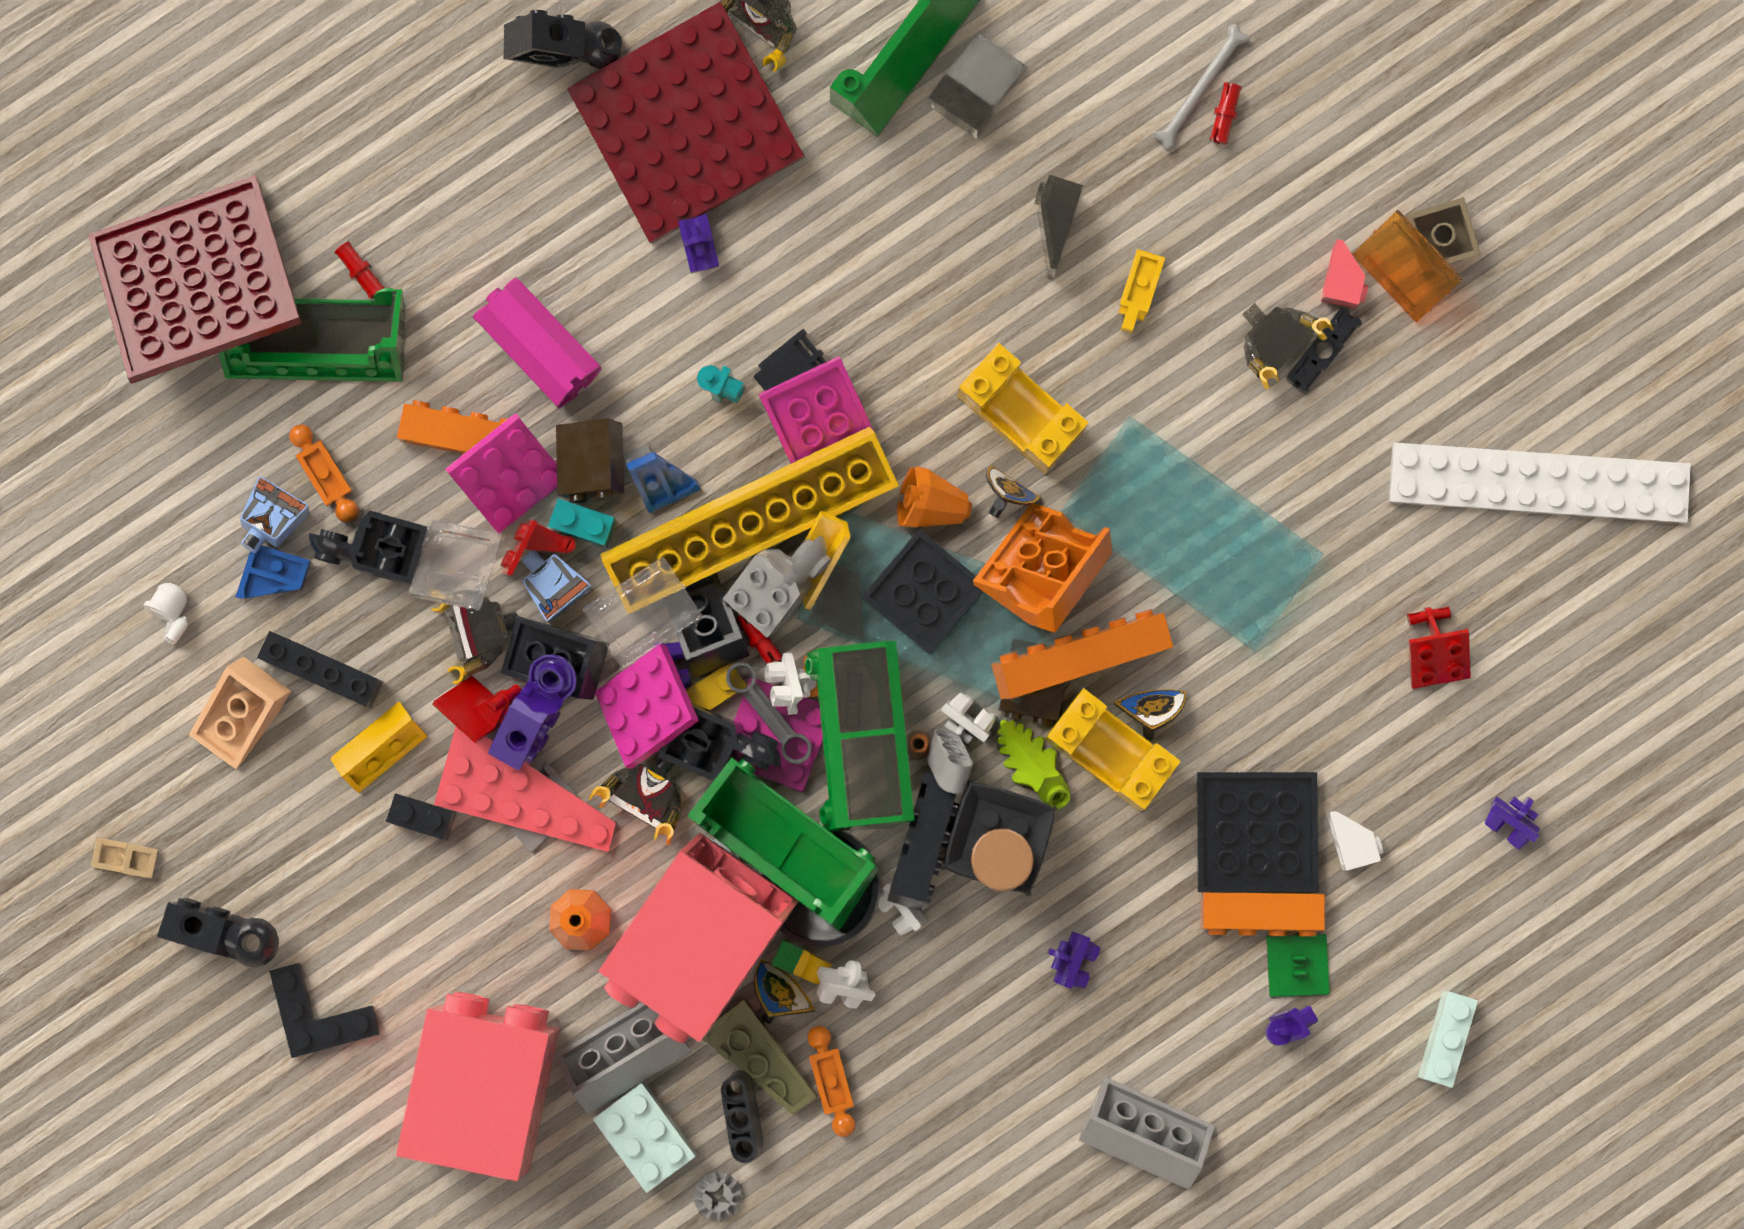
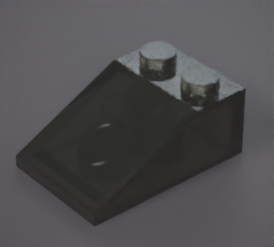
M978 33L931 93L928 99V106L977 138L1027 66Z
M1050 174L1047 183L1040 182L1034 204L1039 205L1037 215L1047 278L1053 280L1083 185Z

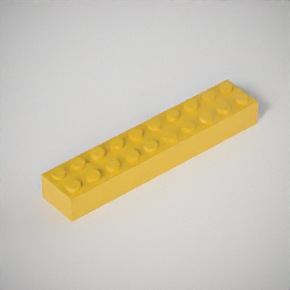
M868 427L601 553L600 556L625 610L629 614L811 528L820 511L837 516L899 485L871 427Z

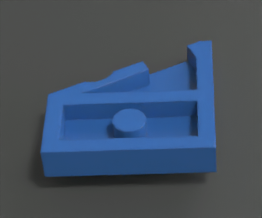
M651 452L626 464L649 513L701 490L696 479L655 452Z
M261 545L256 553L250 551L235 597L247 599L302 590L312 561Z

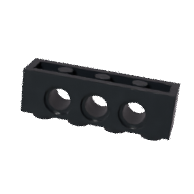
M272 631L268 632L257 656L262 661L369 708H372L384 682Z

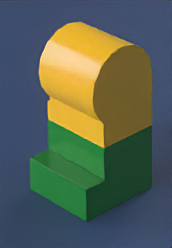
M784 939L771 963L775 967L817 985L821 983L817 975L820 966L831 968L832 966L831 963Z

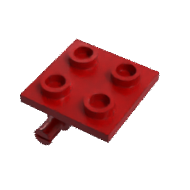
M528 520L526 524L520 523L513 537L517 541L513 551L507 550L500 566L504 567L502 574L506 576L513 575L524 550L570 553L575 549V540L568 535L562 536L538 524L535 520Z
M1449 606L1437 609L1426 607L1424 611L1407 613L1409 626L1426 623L1431 635L1409 639L1412 689L1471 678L1468 629L1440 634L1435 622L1437 620L1451 619Z
M470 676L435 699L432 705L474 743H477L501 726L509 709L508 707L522 689L514 684L509 689L500 690L493 695L477 679Z

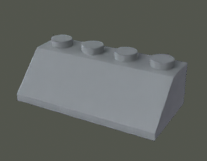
M642 1002L636 1005L635 1008L629 1009L555 1054L572 1095L587 1115L691 1052L687 1042H677L657 1028L655 1021L660 1014Z
M1104 1077L1086 1117L1079 1141L1190 1190L1203 1167L1215 1125Z

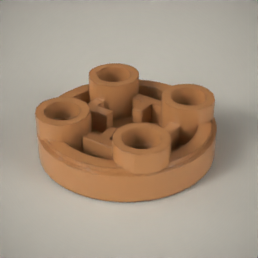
M997 829L986 833L977 841L972 851L971 866L974 875L985 887L995 892L1010 891L1019 887L1028 878L1033 866V854L1028 842L1020 834L1007 829Z

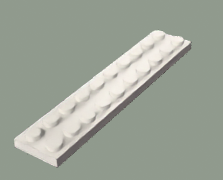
M1394 442L1392 444L1389 503L1685 524L1688 522L1691 464Z

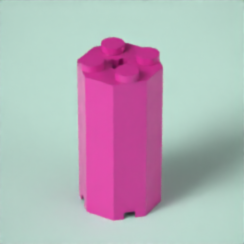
M517 277L510 280L502 291L499 288L492 291L486 298L488 304L480 308L473 316V319L478 322L558 409L573 401L579 395L577 392L583 387L586 389L602 370L593 357Z

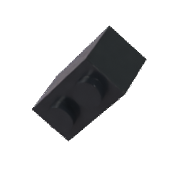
M395 793L386 822L441 840H448L456 811Z

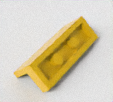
M820 511L804 542L807 539L814 541L822 535L827 545V555L831 558V561L817 578L813 579L810 577L813 587L803 599L804 608L811 610L850 539L848 523L823 511Z
M397 702L331 757V761L342 778L359 794L428 736L413 720L404 706Z

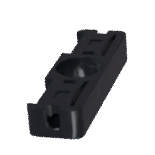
M1340 308L1330 320L1334 330L1330 328L1322 330L1327 339L1323 341L1317 337L1287 374L1286 381L1301 393L1305 394L1309 391L1308 388L1322 372L1320 369L1325 371L1342 350L1344 343L1355 331V325L1358 328L1361 326V320L1356 316H1351L1349 314L1350 311L1346 308ZM1319 343L1329 344L1332 349V354L1329 358L1318 357L1315 349Z

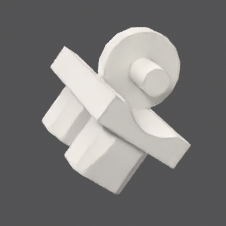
M783 653L781 662H772L766 665L764 672L766 682L781 683V686H772L770 692L772 706L787 707L788 714H797V703L803 697L806 698L811 695L810 691L815 688L816 681H813L810 675L805 673L804 669L796 670L792 653Z
M961 691L952 701L948 700L941 709L942 712L960 725L957 726L951 720H948L944 727L958 734L961 740L967 744L973 737L964 729L968 730L982 742H985L992 732L990 729L997 716L988 709L983 708L976 719L971 717L966 711L974 702V699L964 691Z
M891 881L882 888L884 891L880 894L879 909L885 913L895 905L902 915L892 922L899 935H903L913 929L917 931L928 920L920 910L887 901L892 885ZM924 902L922 910L928 906L926 902Z
M850 960L846 963L845 967H838V969L820 966L817 971L821 983L816 992L823 1003L831 1004L837 995H840L844 1005L857 1009L862 1000L872 1001L875 996V992L869 988L867 973L861 971V965L858 961Z

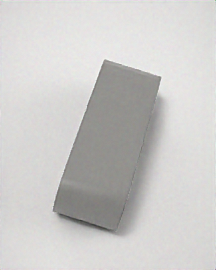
M936 729L927 754L929 766L940 788L954 794L964 793L973 762L958 734L946 729Z

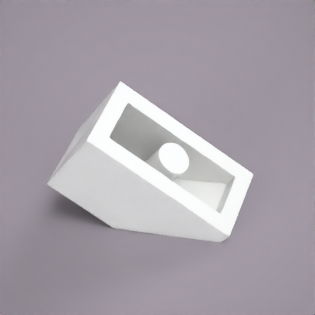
M1337 811L1326 813L1342 871L1381 861L1380 854H1383V847L1378 836L1374 837L1372 831Z

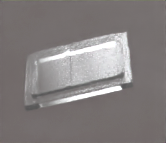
M433 520L409 597L480 610L501 545L503 533L498 534L497 532Z
M664 557L582 608L591 621L593 628L597 630L609 648V652L613 654L622 668L703 617L685 590V586L681 584Z

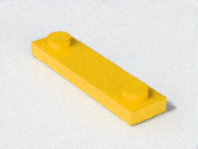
M731 663L719 668L687 689L686 692L690 701L708 710H712L737 694L726 682V673L733 664ZM734 669L730 675L732 685L738 689L746 688L747 685L737 670Z

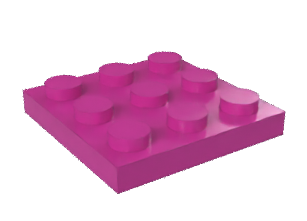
M839 356L758 394L790 464L863 429L871 427L873 430Z
M516 413L445 469L498 534L557 488V464Z
M659 644L595 693L623 763L627 768L633 769L699 721L666 645Z
M750 677L747 687L750 685L752 677ZM757 679L756 683L771 701L770 692L774 685ZM743 696L734 721L743 724V731L749 736H753L754 731L778 740ZM804 697L797 703V714H788L787 707H775L796 734H802L810 741L812 751L808 760L801 764L788 762L782 755V744L779 742L777 748L781 756V767L770 765L769 769L765 770L750 764L756 769L754 774L801 792L804 791L823 741L819 702ZM793 738L786 745V753L795 760L804 758L807 754V744L800 738ZM738 752L735 761L739 763L744 753Z

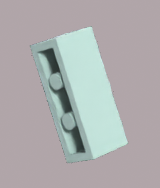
M1443 990L1418 1077L1453 1088L1478 1000Z

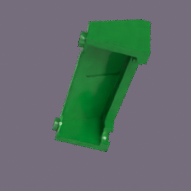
M919 0L864 74L854 69H847L837 76L829 87L830 103L878 138L981 0Z
M731 758L688 814V817L839 931L879 870L873 864L876 858L863 848L859 852L852 849L753 775L756 769L748 762L741 759L738 763Z

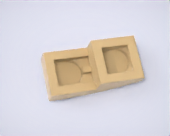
M96 837L90 867L152 879L158 849Z

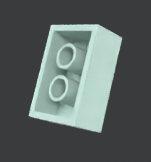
M645 1081L641 1082L593 1118V1121L646 1193L697 1155L694 1148Z

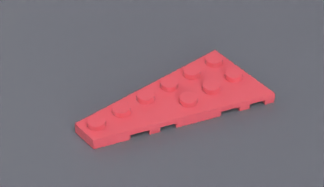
M455 726L434 802L435 806L603 851H609L616 825L615 821L529 764L525 763L518 771L489 755L488 751L493 743L491 739L484 737L477 743H474Z

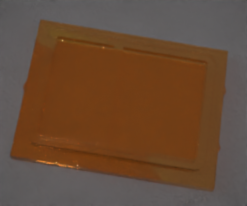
M1399 210L1395 211L1377 230H1374L1373 234L1352 253L1416 323L1428 312H1431L1433 307L1446 295L1450 294L1451 290L1463 280L1455 269Z

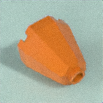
M916 466L915 468H909L903 480L899 494H903L904 499L903 502L898 501L896 508L898 526L919 528L962 524L964 519H968L971 514L972 503L969 502L968 494L931 470Z
M569 889L551 905L549 931L565 949L591 951L610 934L611 908L595 890ZM580 916L581 923L579 926L572 922V917Z

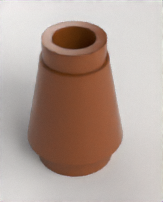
M915 730L906 736L907 751L910 758L922 760L927 757L932 741L928 733L922 730ZM917 738L924 741V746L920 750L913 747L914 740Z

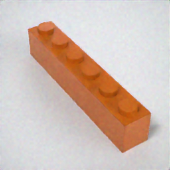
M1152 609L1135 613L1136 619L1127 622L1125 617L1108 622L1109 627L1099 630V626L1081 630L1082 636L1072 638L1071 634L1055 638V644L1045 647L1044 643H1039L1027 647L1028 653L1018 655L1017 651L999 656L1000 661L991 664L1000 698L1012 699L1173 648L1164 613H1153Z

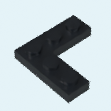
M300 963L269 971L291 1058L380 1034L373 1005L315 1021Z

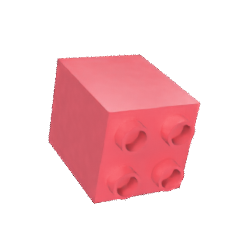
M699 833L677 854L598 972L609 979L604 988L612 998L627 1007L635 1008L638 1002L641 1001L660 1014L655 1021V1025L671 1039L685 1043L689 1036L700 1042L720 1017L799 901L702 833Z
M454 991V994L447 993L445 1004L427 1009L396 1156L519 1181L531 1168L560 1028L546 1026L549 1010L513 1004V1006H507L505 1017L487 1013L490 998Z

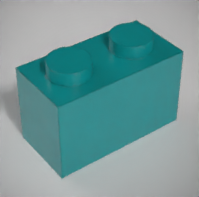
M557 498L548 527L552 531L607 549L617 520L612 516Z

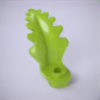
M1002 720L1000 722L1001 728L997 731V734L1002 736L997 739V742L1005 745L999 749V753L1010 755L1004 761V767L1016 768L1011 777L1012 781L1016 784L1033 787L1042 802L1052 807L1056 806L1057 810L1065 807L1070 801V789L1056 770V750L1053 748L1042 750L1044 738L1038 736L1031 740L1033 731L1031 728H1027L1023 732V723H1018L1015 726V720L1010 722Z

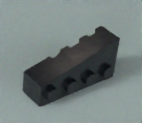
M927 772L924 774L914 807V821H911L887 898V901L922 911L924 902L931 903L935 886L930 884L932 875H939L943 858L938 857L940 848H947L951 830L946 829L949 819L955 820L959 803L954 802L956 794L940 788L933 774Z

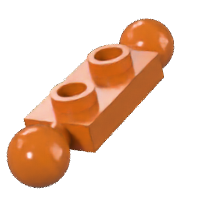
M295 425L289 432L290 442L294 446L302 448L303 451L295 456L327 507L333 503L337 505L335 514L341 522L351 523L355 521L359 515L358 505L345 497L353 491L321 440L315 444L312 443L313 433L307 425Z
M817 1025L809 1030L807 1040L810 1046L817 1050V1054L810 1055L809 1059L825 1115L830 1113L835 1115L832 1120L833 1132L837 1136L848 1137L854 1132L856 1127L854 1118L846 1113V1109L854 1107L838 1048L831 1050L828 1048L831 1042L830 1031L824 1026Z

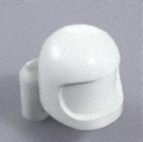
M163 583L158 586V590L152 599L145 601L143 607L167 622L163 639L169 644L174 645L188 627L187 617L179 618L186 606L187 596L179 586L172 583Z

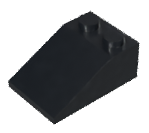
M717 572L663 597L694 678L750 656L732 609L723 600L726 594Z
M517 616L501 673L527 682L530 666L537 658L543 655H558L568 660L575 670L577 681L575 690L570 696L577 699L594 700L610 643L585 634ZM551 672L553 676L559 678L557 674Z

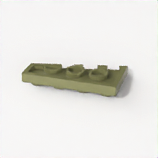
M746 998L720 1017L703 1037L702 1040L710 1044L717 1050L718 1054L724 1059H728L741 1071L747 1072L753 1081L763 1088V1091L791 1114H794L818 1096Z

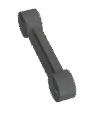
M742 662L733 664L726 673L728 686L734 692L744 695L782 744L781 751L784 758L792 764L804 763L811 755L812 747L810 741L804 735L796 734L776 707L772 706V702L756 683L757 677L754 669L749 664ZM743 667L751 672L752 681L747 688L738 689L732 685L730 675L734 669ZM800 738L807 744V754L804 758L795 760L787 755L786 745L791 739Z

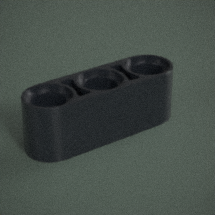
M735 1071L722 1083L721 1098L732 1157L740 1163H748L762 1150L763 1135L753 1079L745 1071ZM736 1081L740 1083L743 1087V1093L735 1092L732 1089L731 1082ZM736 1111L744 1112L748 1117V1122H741L736 1116ZM741 1141L750 1142L753 1152L744 1150Z

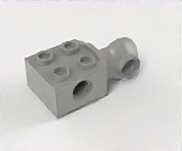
M823 536L817 537L814 541L807 539L795 551L792 557H788L780 549L771 547L756 554L723 597V600L768 638L782 628L811 590L813 583L810 577L813 579L817 578L830 563L831 558L827 555V545Z

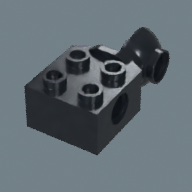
M531 10L530 14L516 16V20L504 24L503 59L553 68L566 67L582 62L588 63L597 69H602L618 60L621 55L622 38L619 32L603 21L585 23L584 21L574 20V16L568 14H560L555 17L548 15V12L545 10Z
M369 511L361 518L352 544L347 543L348 536L324 529L320 530L319 535L309 533V542L315 552L314 558L335 565H340V561L345 560L352 562V566L356 571L414 587L431 530L424 525Z
M692 702L691 704L699 721L663 746L657 756L709 780H715L731 758L736 759L738 752L744 753L743 760L759 768L768 770L770 765L781 767V756L777 748L778 740L754 731L753 736H749L744 733L743 724Z
M178 898L177 902L167 903L158 931V938L214 955L229 957L246 967L255 968L269 963L274 959L278 951L279 937L277 930L270 922L262 918L252 917L246 919L236 914L229 916V910L215 906L213 908L207 906V909L200 908L202 902L190 898ZM197 918L202 923V928L199 932L195 929ZM251 934L256 935L260 941L256 951L249 950L246 945V940Z

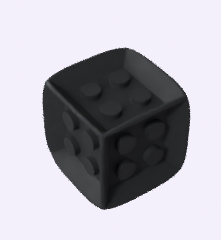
M968 780L967 788L960 801L944 856V865L941 866V870L947 869L958 875L978 881L971 866V856L975 844L983 835L997 829L1011 830L1020 834L1028 842L1033 854V866L1028 878L1023 884L1011 891L1023 892L1026 896H1031V889L1038 877L1049 842L1057 807H1052L1044 802L986 784L973 783L971 780Z

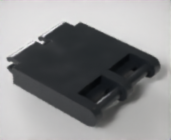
M805 329L800 330L758 364L760 371L753 377L764 391L819 366L816 363L817 360L821 364L827 362L823 357V351L821 349L817 350L806 337L807 332ZM800 340H802L805 343V345L809 348V350L813 353L812 356L802 346V344L799 342Z

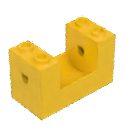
M998 343L959 386L957 397L1038 470L1046 475L1085 432L1089 422L1068 403L1062 407L1020 369L1021 362Z
M1083 688L1044 740L1138 811L1145 810L1181 761L1159 744L1150 743L1106 709L1107 705Z

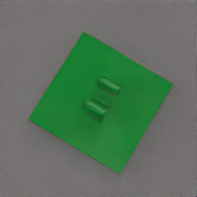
M1317 934V936H1266L1269 997L1330 994L1326 934Z

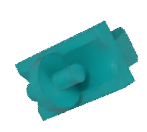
M707 365L702 367L697 374V382L700 388L709 391L712 399L721 403L724 397L738 404L745 390L744 383L733 378L732 370L724 365L721 371L716 366Z

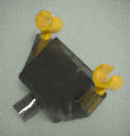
M1254 303L1242 314L1253 326L1244 337L1245 343L1243 348L1246 364L1261 379L1263 388L1269 389L1267 380L1274 378L1277 382H1280L1277 371L1315 337L1312 332H1315L1324 341L1327 337L1321 331L1324 328L1334 330V327L1327 318L1318 319L1307 312L1289 307L1281 309L1277 306L1266 315Z

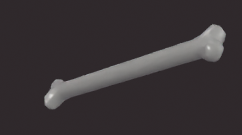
M1235 24L1228 27L1227 41L1167 128L1163 131L1154 132L1155 140L1161 141L1165 150L1175 148L1176 134L1235 48L1240 44L1249 43L1248 35L1242 34L1238 25Z

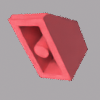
M1337 239L1333 244L1320 301L1356 309L1359 302H1365L1368 285H1364L1365 274L1344 241Z

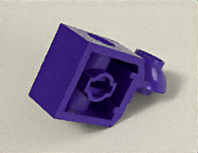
M543 655L532 663L529 670V679L510 705L488 751L489 755L518 771L526 762L530 764L533 762L538 751H542L549 739L547 733L556 724L561 714L559 710L565 698H568L575 690L576 674L568 660L558 655ZM551 672L557 674L559 678L553 676Z

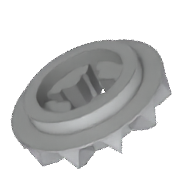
M709 1173L701 1178L695 1187V1205L698 1212L707 1219L722 1221L730 1218L741 1205L742 1191L740 1185L735 1178L727 1173ZM721 1184H723V1196L730 1203L720 1201L713 1209L711 1208L713 1198L705 1191L716 1192Z

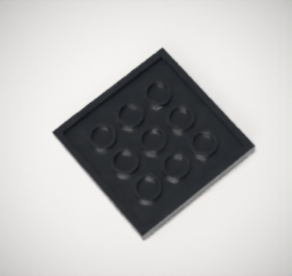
M1196 772L1197 892H1318L1317 772Z

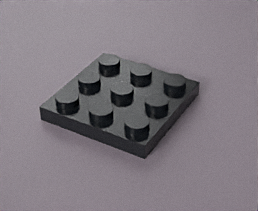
M918 529L861 598L931 656L984 592L973 584L976 575L923 531Z

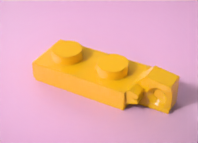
M1137 249L1119 304L1118 314L1125 315L1120 331L1132 334L1136 319L1144 321L1151 305L1165 257Z

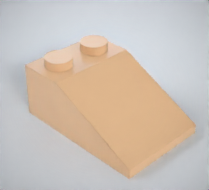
M243 656L226 667L189 736L230 766L238 769L278 715L291 690Z

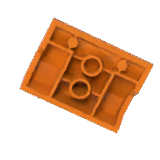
M1036 503L1030 505L975 577L973 584L1028 624L1056 633L1112 555L1110 528L1104 527L1094 535L1074 528L1062 512Z

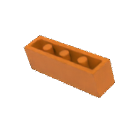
M413 400L412 405L405 403L403 405L397 439L404 443L465 454L507 419L500 418L499 422L488 420V415L471 412L470 416L460 415L459 409L442 406L441 411L430 409L429 403Z
M1201 892V928L1208 929V935H1226V929H1238V935H1256V930H1268L1269 936H1286L1287 930H1298V936H1317V930H1324L1325 894Z

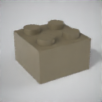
M1464 197L1404 216L1420 273L1481 254Z

